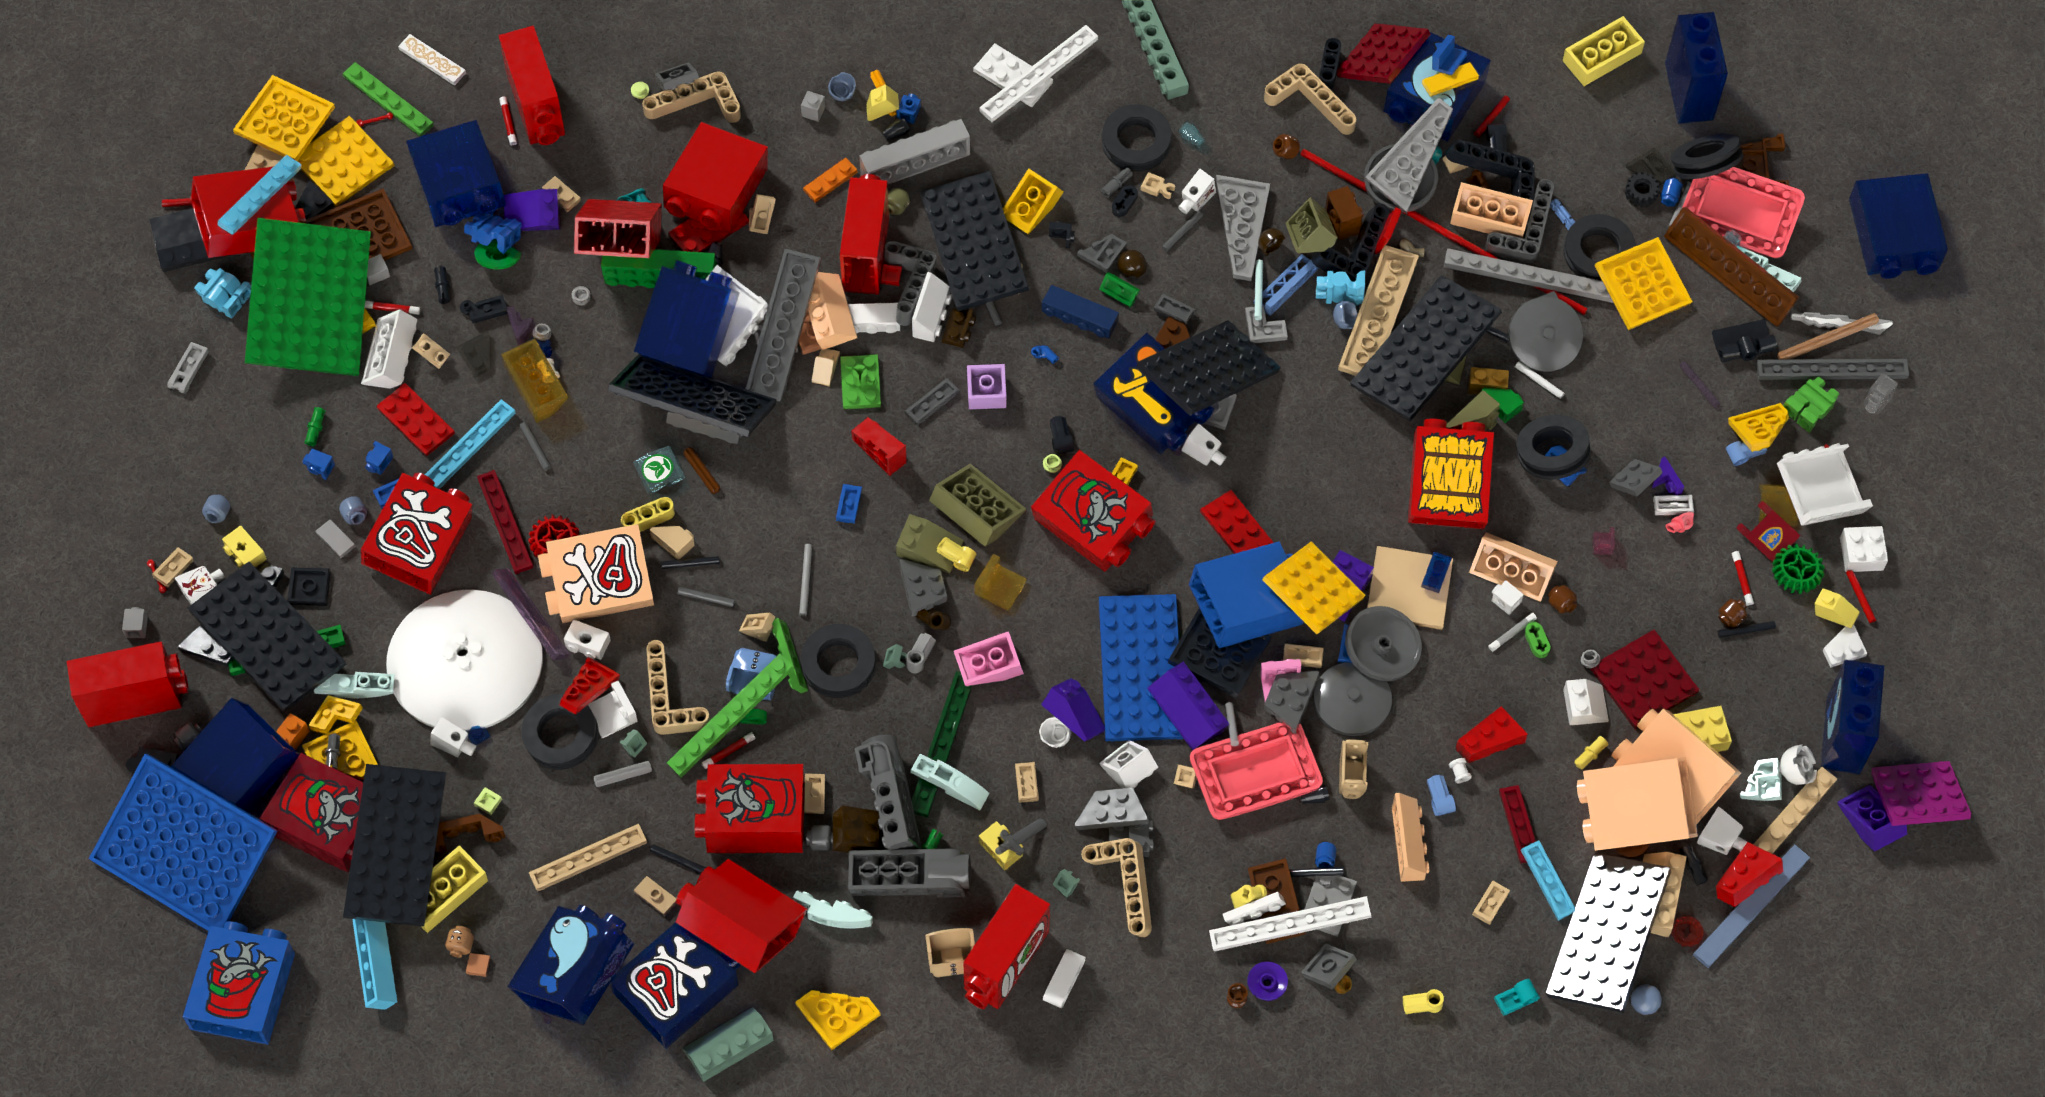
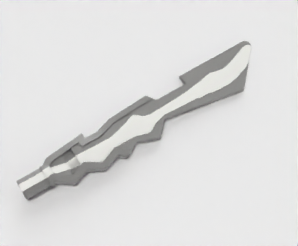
M1811 312L1791 314V320L1803 322L1808 326L1815 325L1818 328L1826 327L1827 329L1839 328L1856 321L1849 319L1847 315H1820V313ZM1879 319L1877 324L1863 329V331L1880 335L1893 325V321Z

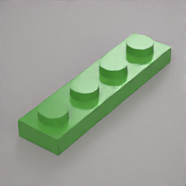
M776 618L772 623L774 627L772 632L778 640V650L794 667L789 673V685L793 690L804 693L808 691V687L788 625L783 620Z

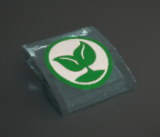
M670 446L648 453L633 462L648 494H653L666 485L670 487L685 478Z

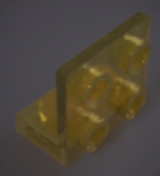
M1759 484L1761 501L1769 505L1790 526H1797L1798 516L1786 486ZM1761 509L1759 512V523L1767 516Z
M993 554L975 583V595L1005 610H1009L1025 585L1026 578L1000 565V557Z

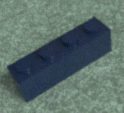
M1053 285L1050 286L1042 301V311L1046 315L1060 318L1067 324L1072 323L1080 329L1094 332L1102 338H1110L1119 320V312Z

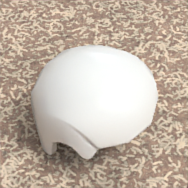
M1056 717L1046 719L1041 724L1039 730L1041 740L1054 748L1065 746L1070 740L1071 730Z

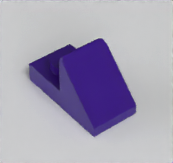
M1664 456L1659 464L1663 473L1654 481L1652 488L1665 483L1669 493L1682 495L1684 485Z

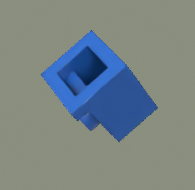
M915 94L903 95L899 109L896 110L897 119L904 118L907 123L914 124L921 108V99H918Z
M375 441L373 443L374 449L369 451L366 456L367 464L365 468L371 473L376 472L381 475L393 459V454L390 448Z
M311 449L310 453L306 454L303 459V464L307 466L308 471L315 475L321 474L324 480H327L335 466L332 456L315 449Z

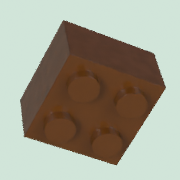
M1348 186L1327 192L1325 209L1339 241L1359 234L1364 214L1362 208L1358 207L1354 192H1351Z

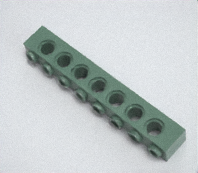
M1122 0L1123 7L1129 11L1128 17L1130 22L1135 25V34L1141 38L1142 50L1148 54V63L1150 66L1153 65L1154 77L1160 81L1161 93L1165 94L1168 100L1188 94L1189 84L1152 1Z

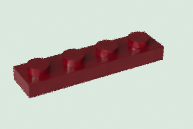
M1519 785L1499 789V795L1520 864L1526 863L1527 861L1521 849L1536 841Z

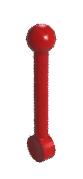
M390 112L385 116L365 121L357 120L356 123L362 127L364 124L384 119L391 120L394 115Z
M148 560L147 566L150 567L152 572L154 573L156 570L154 567L155 562L153 560ZM157 581L159 592L165 593L166 587Z

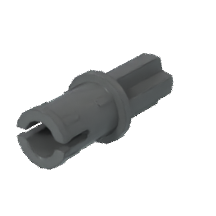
M1124 168L1117 176L1111 177V181L1100 189L1101 193L1109 198L1118 188H1122V184L1133 175L1132 171L1129 168Z
M333 733L328 737V747L325 751L326 765H332V768L338 770V757L341 755V751H339L340 735Z

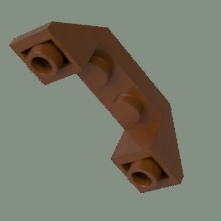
M481 814L439 823L435 856H439L447 851L444 839L446 836L456 837L459 833H473L482 828L486 842L494 843L500 841L501 838H505L503 827Z

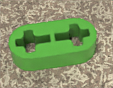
M1529 623L1525 629V637L1534 656L1544 658L1550 651L1549 641L1543 627L1539 623ZM1531 628H1533L1534 631H1537V638L1535 637L1534 633H1530ZM1538 642L1540 643L1541 647H1545L1544 652H1542L1540 649L1537 650Z

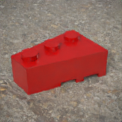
M868 417L851 431L852 440L889 476L907 463L906 445L883 429L876 421Z
M1501 706L1457 741L1455 750L1470 763L1490 756L1495 752L1507 750L1509 747L1524 744L1528 734Z
M1747 842L1716 885L1717 899L1736 907L1751 896L1754 890L1761 885L1769 883V880L1776 874L1780 875L1784 872L1782 858Z

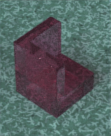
M1610 527L1609 533L1594 532L1593 554L1612 555L1615 548L1614 527Z

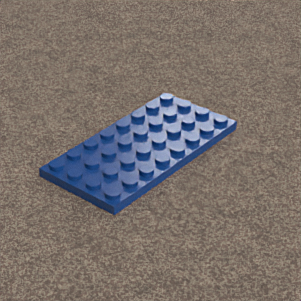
M1176 594L1099 596L1105 741L1184 739L1147 689L1174 667L1168 664V660L1179 643Z

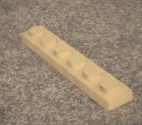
M1821 767L1817 771L1815 780L1803 787L1753 845L1773 854L1834 785L1837 778Z
M636 824L529 872V875L537 892L640 847L646 844L647 840L640 825Z

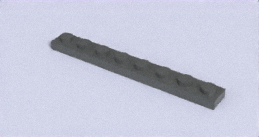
M1907 359L1757 360L1756 363L1758 380H1814L1817 377L1821 379H1908L1909 377Z

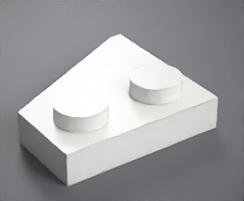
M1854 625L1852 629L1845 626L1823 649L1830 668L1867 656L1866 649Z

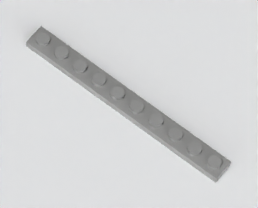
M1448 248L1446 251L1445 268L1614 303L1603 281Z

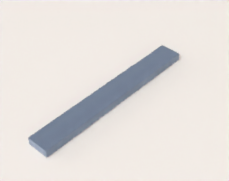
M1794 844L1782 857L1784 872L1780 875L1776 874L1769 880V883L1761 885L1754 890L1751 896L1742 901L1694 952L1693 956L1709 968L1804 866L1810 857Z

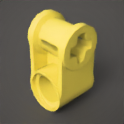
M1243 885L1239 890L1231 894L1234 909L1266 897L1267 891L1263 885H1256L1255 887Z

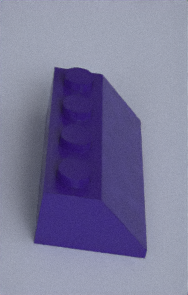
M1184 661L1167 671L1147 688L1192 751L1223 733L1229 725V722Z

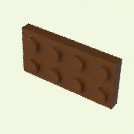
M1286 858L1248 868L1252 887L1263 885L1266 888L1267 896L1279 892L1284 897L1286 903L1277 911L1263 913L1260 919L1300 911ZM1305 932L1265 941L1266 944L1305 935Z

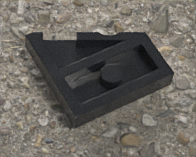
M310 180L295 209L302 208L307 220L326 212L334 206V203Z

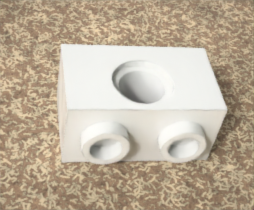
M574 619L564 637L565 646L569 651L574 653L581 652L586 657L599 660L602 659L611 641L608 632ZM584 640H591L587 644L582 643Z

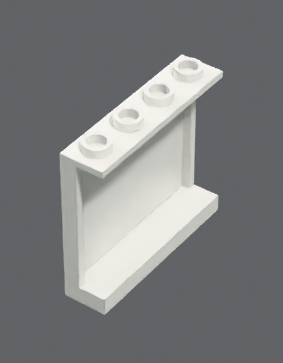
M716 265L700 287L712 288L724 295L728 304L725 308V313L720 319L709 324L708 328L701 334H697L691 328L683 333L719 362L727 366L734 361L736 353L746 345L750 335L757 331L758 325L766 317L769 305ZM706 290L683 308L672 323L674 327L679 328Z
M1837 443L1829 448L1821 446L1813 451L1805 449L1798 454L1790 452L1783 455V459L1777 463L1801 526L1862 514L1873 506L1870 499L1862 500L1843 453L1849 447L1848 444L1840 445V443Z

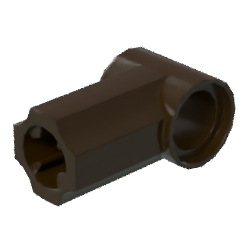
M934 607L929 610L924 608L918 611L915 616L936 630L945 631L951 626L950 616L938 611ZM939 617H941L942 622H941V624L938 626L937 621H938Z

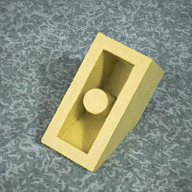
M886 84L870 91L867 101L868 121L899 109L898 93Z
M1822 589L1815 602L1816 616L1851 629L1859 615V611L1842 595L1826 589Z

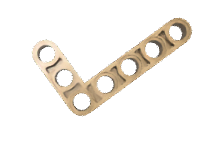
M1305 64L1293 66L1265 87L1264 101L1270 106L1279 104L1291 94L1300 90L1342 134L1349 135L1355 130L1356 116Z
M714 72L695 79L691 84H681L674 90H665L648 96L642 103L645 117L656 119L715 97L728 122L735 123L741 118L739 102L726 75L722 72Z
M659 640L649 642L647 645L652 722L655 732L664 735L700 731L710 721L707 709L696 707L670 710L664 645ZM654 650H660L658 654L652 653ZM655 668H662L658 672L653 671ZM658 685L663 686V688L659 690L655 689V687ZM659 703L665 704L663 707H656ZM704 717L705 720L697 721V718ZM679 719L686 720L684 723L677 722ZM660 721L666 722L664 725L657 724Z
M1130 838L1085 846L1081 855L1083 860L1090 864L1101 865L1121 862L1129 931L1139 937L1148 936L1151 933L1152 925L1141 844ZM1133 844V851L1128 853L1129 845ZM1114 847V854L1109 856L1110 849ZM1096 851L1095 858L1091 860V853ZM1135 863L1136 869L1131 873L1130 867ZM1138 883V890L1133 893L1132 887ZM1140 903V910L1135 912V905ZM1142 922L1143 929L1138 932L1137 926Z

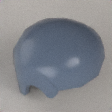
M845 72L832 77L828 85L829 94L837 101H847L852 98L856 90L854 77Z
M1341 301L1336 304L1333 318L1339 328L1353 329L1357 318V310L1354 303Z
M1649 984L1636 987L1631 995L1632 1007L1636 1012L1643 1015L1655 1013L1662 1003L1659 990Z

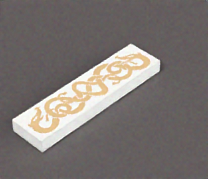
M411 34L398 46L400 51L454 86L466 74L465 69Z

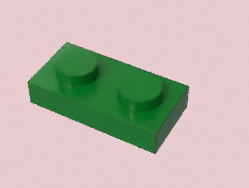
M1109 272L1106 273L1099 288L1102 292L1129 307L1134 305L1140 289Z

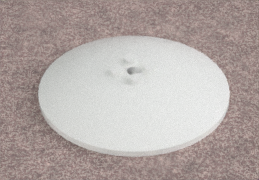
M458 590L433 597L416 607L406 616L391 639L386 666L387 674L395 675L394 696L412 717L433 728L440 717L464 731L469 732L496 725L513 715L524 705L539 681L543 664V652L535 625L518 605L503 596L491 592ZM462 649L468 651V653L465 656L457 655V653Z

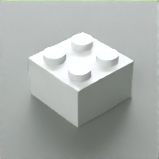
M1882 526L1844 528L1840 536L1845 572L1849 570L1854 572L1884 570L1888 558Z

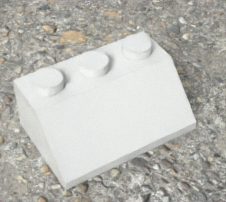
M927 272L912 318L913 337L934 342L936 336H940L942 329L940 323L941 320L945 321L947 314L945 308L946 305H950L952 294H950L949 286L930 272Z

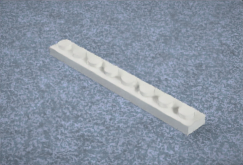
M1085 25L980 107V112L991 122L995 121L1098 40V35Z
M1366 896L1209 930L1213 951H1219L1372 917Z

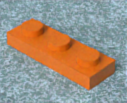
M844 158L803 187V191L816 203L858 173L857 168L847 158Z

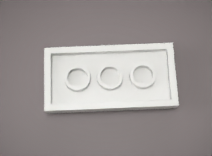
M994 44L976 64L974 72L1004 89L1032 66L997 44ZM1047 79L1021 101L1033 107L1052 85L1053 79Z

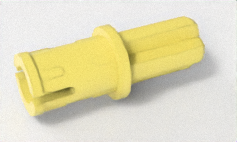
M1599 736L1589 747H1585V751L1574 762L1576 767L1584 769L1593 759H1597L1598 754L1608 746L1606 739Z

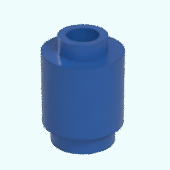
M1670 178L1665 181L1660 196L1662 204L1673 207L1679 201L1683 185L1678 179Z
M1322 842L1316 849L1315 864L1317 868H1333L1336 859V847L1332 843Z

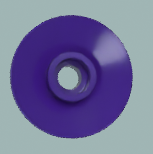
M1261 962L1250 970L1247 984L1255 997L1271 1001L1278 999L1284 994L1287 989L1288 978L1284 969L1278 964ZM1269 981L1271 985L1265 986L1263 982Z

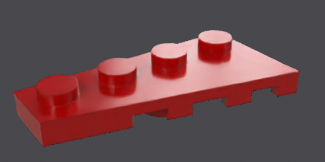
M587 657L585 664L582 665L578 675L573 679V683L561 698L560 706L577 714L609 689L612 683L619 681L620 674Z

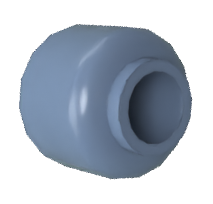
M211 495L207 498L202 513L205 519L211 523L223 522L230 510V503L222 495Z
M356 496L348 497L340 504V514L348 524H360L365 520L367 508L360 498Z

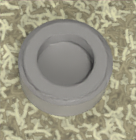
M579 286L572 291V300L575 304L585 305L590 301V291L586 287Z

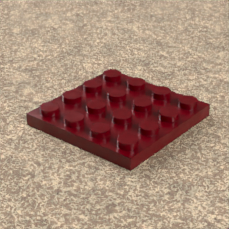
M1375 23L1345 61L1341 63L1336 75L1339 78L1391 84L1431 34L1425 28Z
M1655 629L1603 658L1596 667L1590 668L1634 729L1638 728L1637 725L1651 709H1654L1659 714L1662 709L1669 710L1699 692V688Z

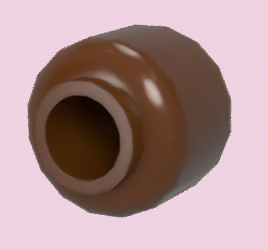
M1281 134L1274 140L1273 151L1278 157L1293 159L1298 155L1300 143L1294 136Z
M1557 585L1548 594L1549 604L1559 613H1570L1577 606V595L1566 585Z
M1729 599L1719 608L1718 618L1727 627H1737L1747 617L1745 610L1747 606L1740 599L1738 601Z

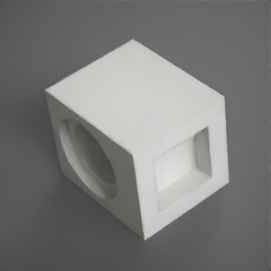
M1505 580L1502 585L1498 584L1493 589L1491 601L1510 615L1522 602L1524 594Z

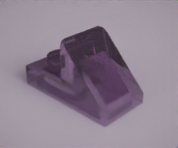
M514 306L506 308L517 345L522 347L535 327L534 319L522 320L520 313L515 312Z

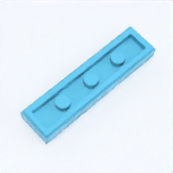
M1538 840L1522 848L1521 852L1557 920L1559 921L1573 914L1576 911L1540 841Z

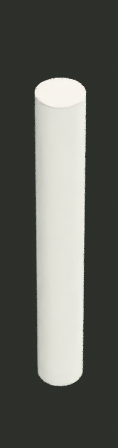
M1520 361L1517 362L1515 368L1559 399L1564 396L1565 393Z

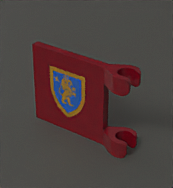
M1761 501L1758 507L1767 516L1752 531L1742 523L1737 526V530L1773 562L1776 554L1781 553L1780 550L1782 548L1788 550V545L1792 546L1801 535L1769 505Z

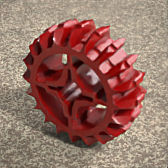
M552 514L551 519L545 516L543 522L538 519V525H533V531L529 533L531 538L528 539L530 550L537 558L540 554L548 553L546 542L553 541L552 535L557 540L579 536V529L574 522H570L568 517L563 520L561 514L558 518H555V515Z

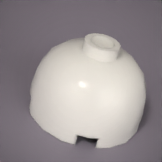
M1793 746L1782 755L1779 770L1790 783L1796 785L1812 783L1817 774V770L1813 771L1812 765L1816 764L1815 758L1807 746Z

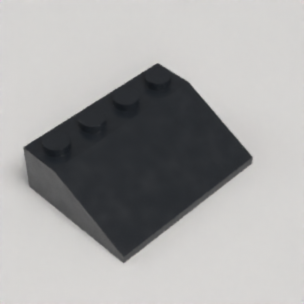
M193 208L149 219L163 272L227 257L208 258Z

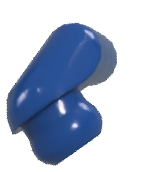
M1035 346L1031 349V354L1035 358H1047L1052 364L1059 360V357L1048 346Z

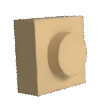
M1178 765L1174 784L1195 788L1197 778L1194 768Z

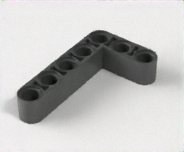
M1542 179L1537 185L1525 239L1497 232L1490 233L1485 244V250L1488 253L1497 257L1530 264L1537 260L1554 190V184L1551 180Z
M889 241L885 244L884 262L887 265L901 266L902 269L912 272L897 304L896 322L899 325L907 326L912 323L927 272L935 273L936 254L932 251L900 242Z

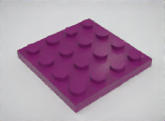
M1950 761L1872 768L1873 780L1892 826L1967 820L1971 818V811Z

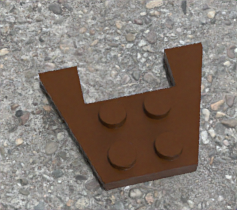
M1784 133L1777 134L1776 137L1770 139L1769 137L1764 138L1760 142L1741 145L1743 158L1734 167L1769 179L1766 151H1784ZM1774 180L1789 186V180Z

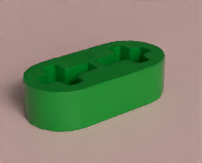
M752 709L739 723L766 724L767 712L762 709Z

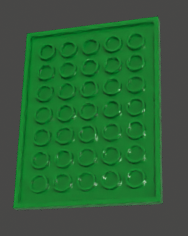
M265 218L257 219L245 364L351 376L359 375L370 231Z

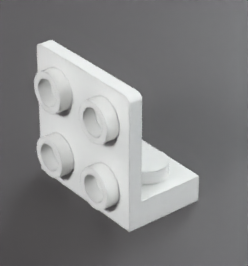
M619 681L611 684L613 691L610 694L588 704L597 720L599 734L602 738L638 722L636 712Z

